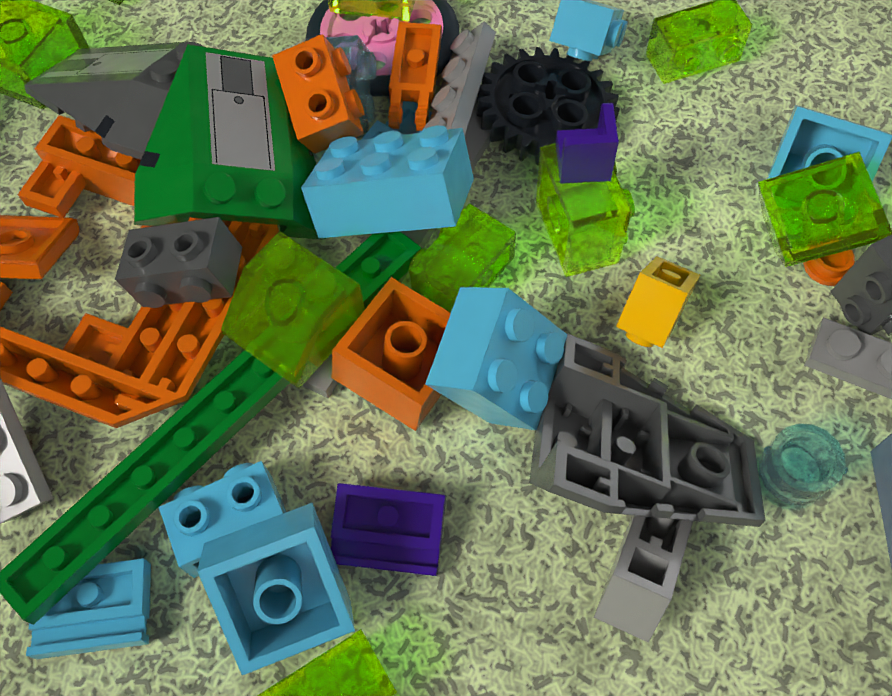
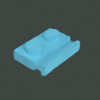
M142 558L98 564L34 625L29 623L28 630L32 631L31 647H27L26 656L33 659H44L148 645L149 635L146 634L147 619H150L151 563Z

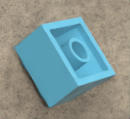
M795 105L777 149L761 197L853 226L892 140V134Z

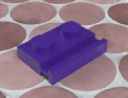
M338 483L330 537L332 538L330 549L336 564L437 576L447 496Z

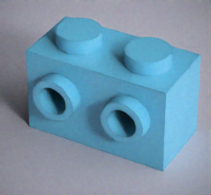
M561 0L549 41L568 46L567 55L592 61V59H598L601 55L611 53L612 48L614 49L615 46L620 47L628 21L622 20L623 9L592 0Z
M262 461L255 464L243 463L229 469L224 474V478L206 486L197 485L185 488L173 497V501L158 507L178 566L193 578L199 576L197 570L204 543L286 513L273 477Z

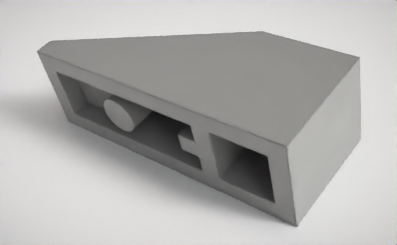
M632 515L594 618L649 643L672 599L693 521Z

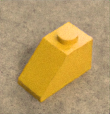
M656 256L639 273L616 327L626 331V337L638 345L644 347L656 345L663 348L701 275Z

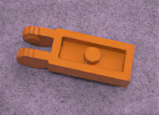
M411 22L398 23L389 83L390 106L388 126L392 129H399L402 123L403 101L418 102V108L415 111L416 131H422L428 123L430 103H432L435 92L442 25Z

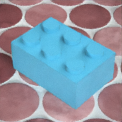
M438 125L425 128L420 133L401 135L398 131H389L379 134L372 139L357 140L352 136L336 139L330 143L301 189L318 238L456 227L474 177L463 128L447 129L445 126Z

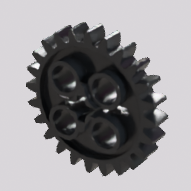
M536 47L533 56H529L524 49H519L517 60L511 55L505 54L503 64L493 62L490 73L484 72L482 84L477 94L476 102L478 105L476 115L482 117L481 129L491 130V142L504 140L502 152L507 153L516 148L520 150V161H523L531 154L535 155L537 166H541L544 158L547 157L551 158L555 167H558L556 151L557 130L597 128L602 103H613L615 120H617L620 108L616 107L619 96L618 94L610 93L613 82L601 81L604 72L602 69L590 72L588 70L590 61L585 60L578 64L574 62L575 57L569 55L566 58L559 57L557 48H554L550 55H544L542 49Z

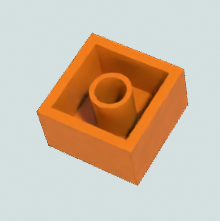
M391 277L333 348L331 378L416 431L442 395L425 385L451 313Z

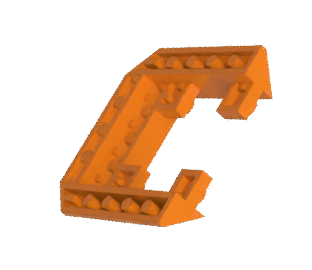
M58 115L34 148L42 161L17 194L26 206L64 218L84 189L134 206V177L141 160L110 150L102 144V138L93 130L84 132L76 127L75 120ZM189 218L188 221L201 220L202 218ZM222 220L243 247L232 297L210 299L202 303L184 302L167 304L159 308L141 307L129 328L86 313L63 350L0 327V378L3 384L114 428L124 426L187 401L281 235L278 226ZM142 225L140 228L152 227V226H144V225ZM0 282V311L13 293L3 282Z

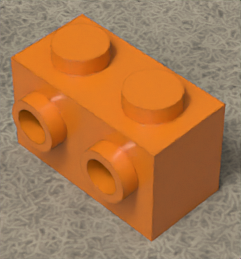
M321 34L272 55L299 142L316 154L326 150L330 143L336 139L347 136L356 138L364 134L359 117L365 115L364 108L355 89L350 90L346 76L352 72L349 61L341 47L335 49L327 38Z

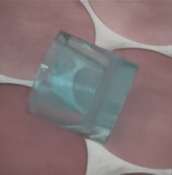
M798 423L786 427L764 448V451L757 460L762 495L772 504L789 510H801L812 506L848 472L845 464V453L838 440L827 430L813 424Z

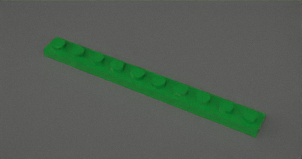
M400 231L376 233L368 237L0 571V594L23 621L34 625L343 334L358 319L391 277L399 281L422 259V247Z

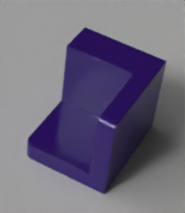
M602 103L598 127L595 129L557 130L556 151L560 184L611 181L619 144L613 103Z

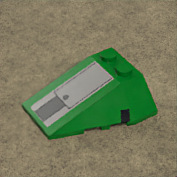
M187 44L134 177V225L159 226L187 222L189 218L208 219L219 217L225 221L280 225V236L326 239L318 238L301 189L313 171L316 161L313 152L297 140L273 58Z

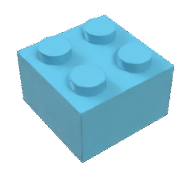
M460 287L425 385L489 423L537 431L543 410L548 402V394L558 363L564 352L567 334L509 288Z
M313 502L204 543L197 572L242 676L355 631L351 600Z

